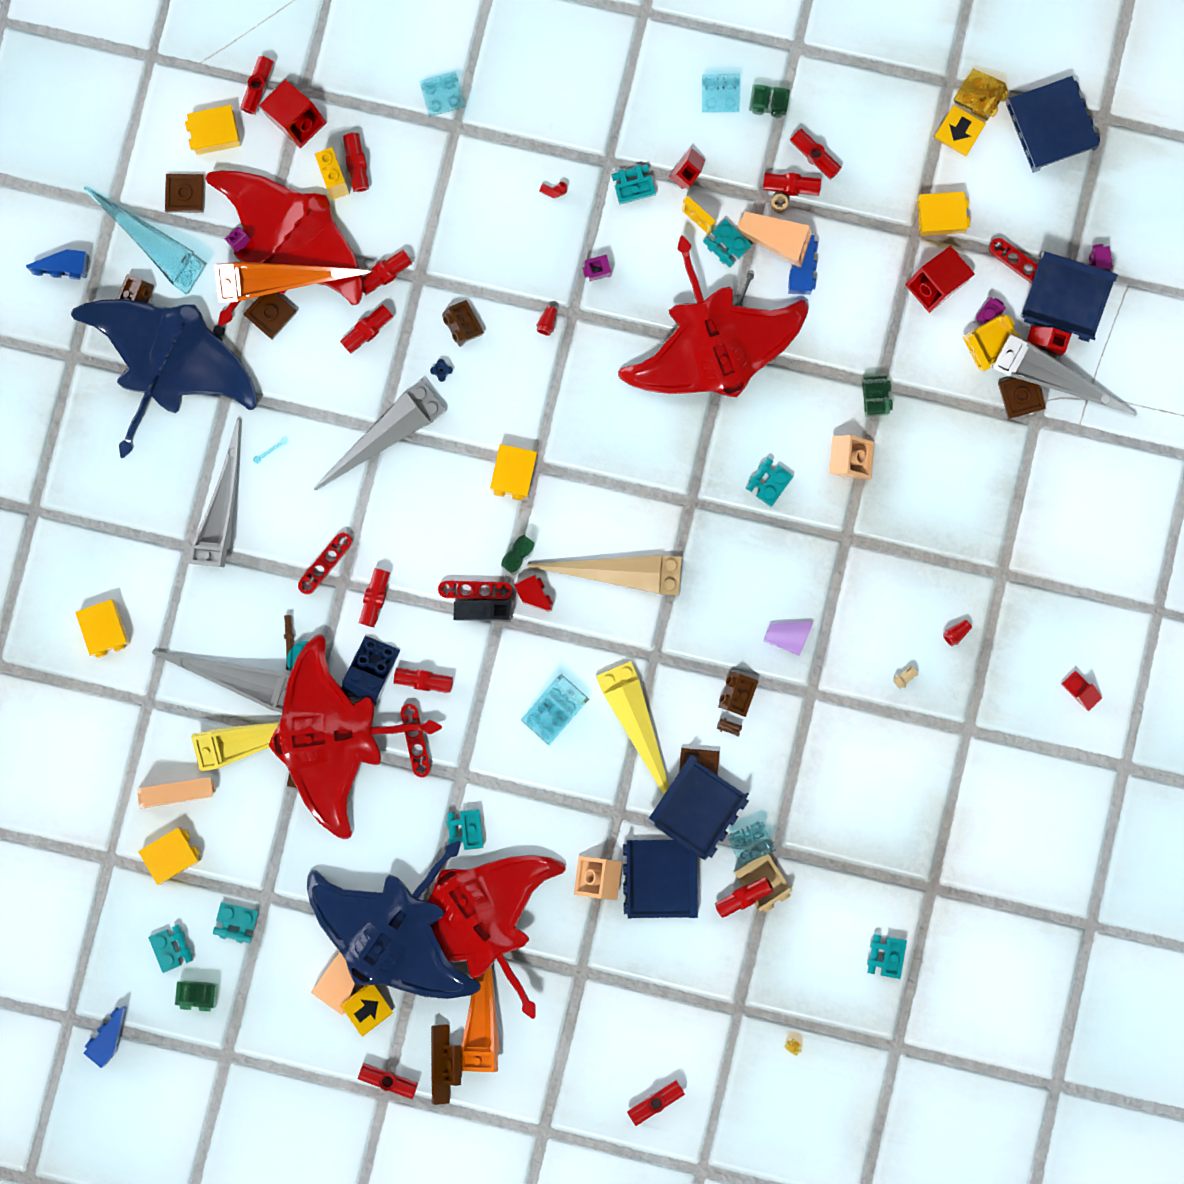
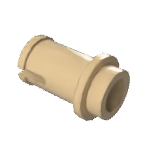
M910 665L899 676L896 675L893 682L899 689L905 688L906 684L918 675V672Z

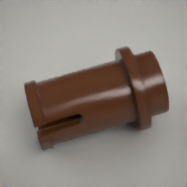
M727 718L719 719L716 728L719 732L724 731L739 737L742 725L727 721Z

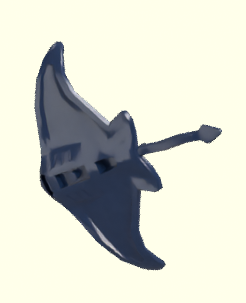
M110 299L85 303L71 311V316L74 320L93 326L105 334L129 369L117 379V383L124 389L144 393L139 408L129 425L125 439L119 443L121 458H125L133 450L131 442L145 414L151 396L160 406L173 413L179 411L181 395H221L237 401L248 410H254L257 407L258 398L251 376L239 358L207 327L204 317L195 304L165 307L128 299Z
M460 841L445 847V853L433 865L413 894L398 877L393 875L386 877L383 892L342 889L331 884L317 870L309 872L307 876V892L311 908L323 931L345 958L349 973L355 984H382L419 996L442 999L470 996L480 990L481 985L479 981L460 972L447 959L431 927L432 924L445 915V911L432 902L418 899L433 882L444 864L451 857L458 855L461 846Z

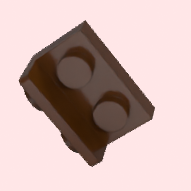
M127 274L117 299L148 303L154 285Z
M467 300L452 305L443 312V321L450 329L452 338L459 347L463 346L467 341L484 334Z
M731 672L726 679L724 692L719 698L718 708L746 717L759 681L740 673Z

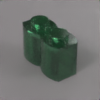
M753 84L749 110L756 115L770 113L772 117L781 118L782 115L787 113L790 90Z
M887 376L864 377L862 379L865 417L889 415L890 410H893L892 399H889L888 392H891V381L887 380Z
M525 535L520 536L515 541L512 550L502 559L501 567L512 576L517 574L521 570L524 560L528 559L534 552L535 542Z
M179 980L176 985L175 1005H179V1009L191 1010V1006L199 1007V1011H211V1008L216 1007L218 984Z

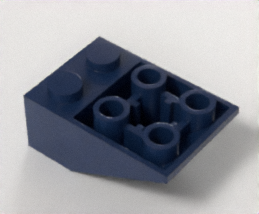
M365 635L342 681L341 688L345 694L359 700L371 697L374 706H376L388 682L400 649Z

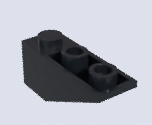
M454 601L453 620L511 622V601Z

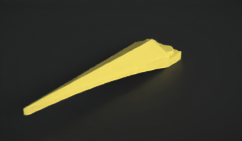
M629 661L596 675V679L603 695L664 795L669 788L668 780L640 681L632 662Z
M279 723L211 729V731L192 734L191 738L200 772L221 768L270 748L271 737Z

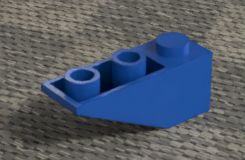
M811 235L802 266L797 267L794 265L789 273L788 294L811 295L812 290L816 288V278H813V271H816L817 268L814 252H817L818 241H814L815 235Z
M66 249L27 264L26 268L32 275L43 276V273L55 278H62V275L69 276L70 279L80 280L81 277L87 278L89 255L85 251Z
M122 1006L120 1009L118 1007L115 1008L110 1014L112 1019L107 1024L104 1022L97 1030L98 1036L95 1039L91 1038L85 1045L87 1049L83 1054L100 1068L105 1067L118 1051L127 1009L126 1006Z

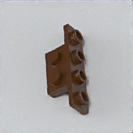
M447 1024L431 1026L433 1105L449 1104L450 1085H461V1045L449 1044V1025Z

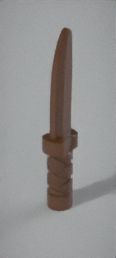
M284 615L285 634L283 635L284 639H286V670H289L287 655L293 647L294 634H292V615Z

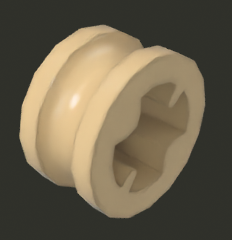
M776 194L772 198L771 208L778 213L784 212L788 206V198L783 194ZM777 199H782L781 202L784 201L782 207H778V204L775 205Z

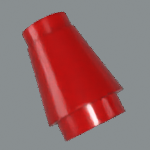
M547 306L536 324V331L538 333L550 336L554 332L558 311L556 308Z
M963 620L946 629L943 638L950 646L958 645L969 630L972 629V626L967 620Z

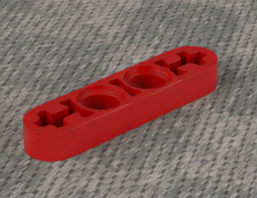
M993 239L989 245V252L1022 278L1032 283V277L1035 275L1038 264L1004 239ZM998 243H1000V244H1001V247H1000V248H1001L1003 251H1001L1000 249H999L998 251H995V250H994L995 245H997ZM1006 249H1009V251L1005 254L1004 257L1001 256ZM1016 254L1018 262H1009L1008 255ZM1025 265L1032 266L1033 273L1030 275L1025 274L1023 267Z
M343 532L337 534L298 583V589L301 593L305 595L312 594L350 549L352 538L349 534ZM345 537H347L346 541L348 542V544H343L339 548L340 550H343L341 553H339L337 549L332 547L334 544L337 547L339 546V538L344 539ZM329 551H334L337 555L336 559L332 562L326 559V554ZM322 566L325 570L324 574L316 576L314 574L315 567ZM311 574L313 578L318 580V582L315 583V581H312L310 584L312 588L310 590L306 589L304 591V586L302 584L304 582L308 583L311 580V578L308 577Z
M443 581L438 586V593L446 599L507 600L513 593L511 585L506 582ZM458 584V596H454L455 591H449L448 595L441 591L442 588H445V585H448L449 588H455L454 585ZM463 585L471 587L469 595L461 594L460 589ZM484 585L490 588V593L487 596H482L479 592L480 588ZM493 585H497V590H501L502 586H506L509 593H506V596H502V593L496 592V597H493Z
M406 704L401 708L403 724H406L405 721H409L408 715H404L408 707L411 710H415V713L412 714V719H417V723H421L416 706ZM419 731L415 737H411L408 732H405L413 772L417 777L424 778L430 773V764L423 731ZM417 744L423 748V752L419 756L412 753L413 746ZM425 756L426 760H422V765L427 766V770H424V774L421 775L420 772L416 771L419 763L418 761L414 763L413 759H420Z

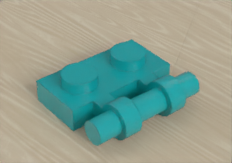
M639 164L632 169H621L617 173L611 174L613 181H621V184L614 185L619 205L656 195L652 177H643V173L649 172L648 164L643 166ZM637 176L636 180L627 182V177Z
M726 219L712 232V235L716 238L714 241L708 236L703 240V243L708 246L707 249L710 252L713 251L720 258L719 261L723 264L725 263L729 268L735 263L730 258L732 255L739 260L752 247V244ZM721 243L728 249L726 253L718 247Z
M767 457L764 463L761 462L758 466L759 470L754 477L751 476L748 480L749 483L746 489L752 492L755 487L758 488L760 491L756 497L772 507L794 476L779 465L773 471L770 466L774 461ZM766 473L770 477L765 484H762L760 480Z
M479 809L460 811L461 819L455 820L454 812L447 813L448 844L460 841L464 845V850L484 848ZM457 825H461L463 837H457Z
M221 902L216 921L222 922L223 926L222 928L214 927L213 934L218 935L222 939H234L238 943H251L252 936L246 935V930H255L259 911ZM229 926L240 927L239 933L230 931Z
M179 924L172 927L174 932L172 936L169 935L166 929L148 937L162 973L181 966L180 957L184 956L186 963L193 961L192 950L190 947L188 948L184 938L186 935L184 931H181ZM177 940L181 951L176 952L173 941Z
M874 934L873 942H870L871 953L870 959H867V973L875 974L876 967H880L881 976L901 979L907 940L887 937L886 944H881V935ZM879 949L885 950L883 962L877 961Z

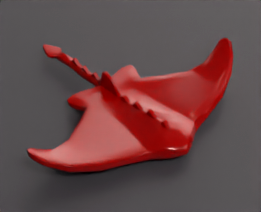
M220 170L206 174L205 179L207 183L226 195L235 206L244 232L251 239L243 249L233 253L240 262L360 269L354 252L333 220L332 209L327 195L318 193L303 194L264 176L241 171ZM362 275L317 283L337 291L351 305L359 304L363 296ZM285 290V291H280V292H278V293H280L281 295H283V294L286 293L287 290ZM241 301L231 302L226 310L220 311L219 326H223L232 320V313Z
M681 235L677 250L682 253L685 269L697 303L679 304L669 309V315L677 323L678 328L654 356L642 363L621 368L618 371V377L633 387L649 392L663 394L715 392L728 397H738L747 386L751 377L781 354L799 334L808 314V303L801 299L785 308L774 310L733 305V290L731 287L721 288L704 300L700 283L690 258L691 244Z
M318 634L306 643L296 658L287 681L281 720L271 737L269 747L288 768L305 806L319 824L338 838L349 839L352 836V830L347 815L348 796L361 762L371 765L381 764L380 750L373 735L397 734L409 731H425L430 735L441 730L442 726L432 720H428L426 723L372 727L374 718L372 698L365 697L354 704L351 702L330 674L326 661V638L324 635Z
M525 855L503 858L470 869L441 870L434 884L432 894L427 901L440 906L445 911V915L432 924L431 927L447 959L450 962L467 961L469 974L473 979L482 976L497 959L505 976L523 1004L522 1012L531 1019H535L536 1005L529 1000L523 986L511 970L503 954L524 947L529 941V937L518 929L516 925L532 893L544 881L564 873L566 870L565 864L551 857Z

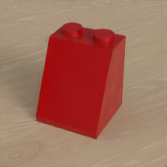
M286 79L258 105L264 114L300 149L327 123L315 105Z
M950 245L922 266L905 285L930 313L965 285L975 273Z

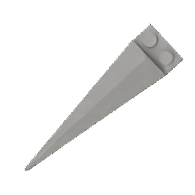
M1012 333L1008 336L992 368L1010 377L1074 395L1134 416L1137 415L1134 410L1028 340L1026 341Z
M421 381L403 395L314 487V490L320 489L381 451L431 424L445 413L446 409L427 385Z
M240 418L236 420L217 485L192 543L190 564L225 567L227 549H230L242 422Z
M152 651L156 656L268 709L282 713L289 674Z

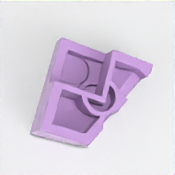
M813 622L771 623L763 641L799 656Z

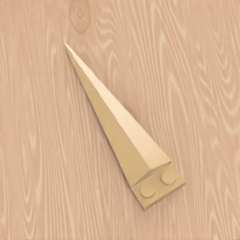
M659 555L527 565L529 568L585 578L660 595L679 596L682 557Z

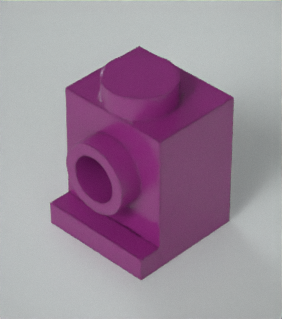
M1104 244L1093 245V250L1089 254L1090 265L1111 271L1113 265L1110 246L1104 247Z
M607 254L585 260V266L582 267L584 277H588L590 282L611 277L612 275ZM596 267L600 269L597 273L593 272V269Z

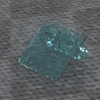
M456 72L419 81L429 117L465 107Z
M702 74V112H739L740 74Z
M757 821V823L750 825L751 829L746 826L747 831L745 832L741 828L742 833L738 830L730 833V836L727 837L740 866L776 851L763 821L760 823Z

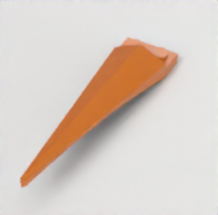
M251 262L216 263L214 265L219 303L238 302L298 287L367 274L371 271L369 269Z
M491 965L482 976L475 978V980L479 981L481 988L477 993L471 995L461 1044V1071L498 1072V1051L500 1049Z

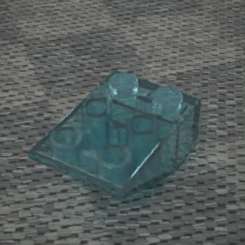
M561 674L522 717L521 721L546 744L550 745L590 699Z

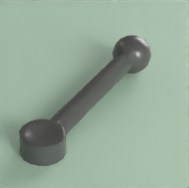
M753 273L747 274V281L738 302L735 303L736 306H742L741 303L749 283L754 278Z

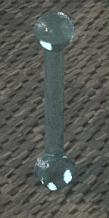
M282 438L278 444L260 456H255L253 458L254 463L259 464L262 458L281 445H286L287 439Z

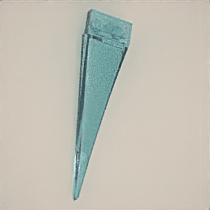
M84 187V190L140 246L168 281L185 295L189 294L207 263L194 254V251L93 189Z

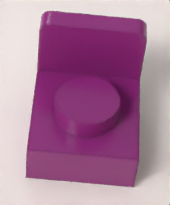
M239 227L224 238L236 252L243 249L251 240Z
M990 297L975 319L981 324H985L1002 314L1006 307L1003 306L1004 303L998 298L993 299Z

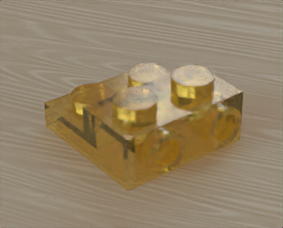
M973 68L953 100L956 104L970 109L972 114L988 121L990 116L994 117L996 115L999 102H1003L1007 98L1008 89L1005 82Z

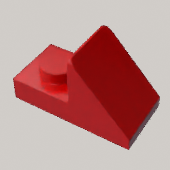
M1076 670L1061 683L1088 712L1102 699L1095 686L1089 684Z

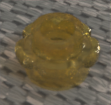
M793 1038L791 1041L786 1040L785 1049L795 1056L799 1052L802 1053L800 1049L802 1045Z

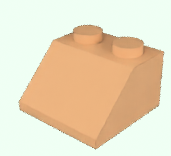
M852 435L832 436L829 474L847 478L871 479L874 442Z
M579 856L574 894L617 900L622 861Z

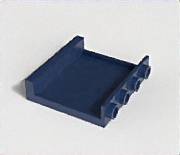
M1073 76L1011 97L1006 102L1032 173L1039 171L1044 166L1091 149L1095 151L1099 146V135L1097 132H1094L1092 117L1086 112V102L1084 98H1081L1079 84L1076 80L1074 81Z
M1042 251L1021 313V317L1025 318L1023 322L1032 325L1038 322L1043 324L1042 327L1057 328L1070 334L1073 333L1079 335L1078 339L1089 342L1090 339L1095 340L1097 328L1118 274Z
M690 755L647 822L703 860H706L708 856L712 858L718 848L715 846L718 841L723 842L728 832L725 830L729 824L733 826L739 816L736 815L738 810H743L748 804L749 800L746 798L749 793L744 794L698 763L697 758Z
M627 840V844H623V856H627V864H623V875H627V883H623V895H627V903H624V914H627V918H698L697 855L675 840Z

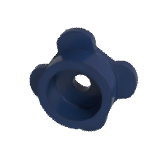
M439 359L435 366L430 369V373L437 376L440 382H444L447 375L453 372V368L448 366L443 359Z

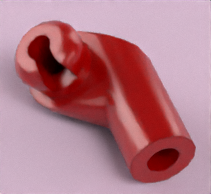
M559 182L554 187L542 183L539 192L554 199L565 195L568 186L565 182Z

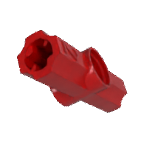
M258 56L252 76L249 77L247 82L248 87L240 110L251 115H256L262 96L267 91L266 85L275 63L268 57ZM255 83H262L259 88H253Z
M802 128L790 139V142L807 157V161L815 165L829 180L834 178L842 169L825 151L824 147L821 144H817ZM818 151L821 156L815 158L811 155V152Z
M348 133L343 136L347 155L345 156L348 173L350 172L353 192H364L369 189V183L366 174V159L364 152H362L359 133Z
M786 173L784 175L764 174L763 190L782 192L788 196H798L799 194L820 195L821 179L801 177L797 173Z
M404 250L387 261L379 262L372 268L371 272L362 277L363 293L365 295H368L381 285L390 283L397 277V274L413 264Z
M382 304L370 316L362 318L354 326V329L340 340V343L352 354L362 344L372 340L379 333V330L394 318L393 315Z
M374 568L370 585L364 594V605L359 618V624L375 628L379 611L382 609L385 601V591L390 572Z
M396 668L393 684L409 686L423 691L433 690L451 693L453 677L433 674V672L424 670L414 671Z
M765 876L750 885H744L733 891L731 895L715 903L717 912L724 918L739 909L743 910L756 903V900L774 891L770 880Z
M363 1063L357 1078L363 1082L380 1087L384 1091H391L413 1099L418 1086V1082ZM385 1076H390L393 1079L391 1086H386L383 1083Z
M677 1080L629 1109L627 1113L634 1125L637 1126L654 1114L661 1112L665 1107L684 1096L685 1093ZM659 1098L662 1102L658 1108L652 1107L650 1104L652 1099Z

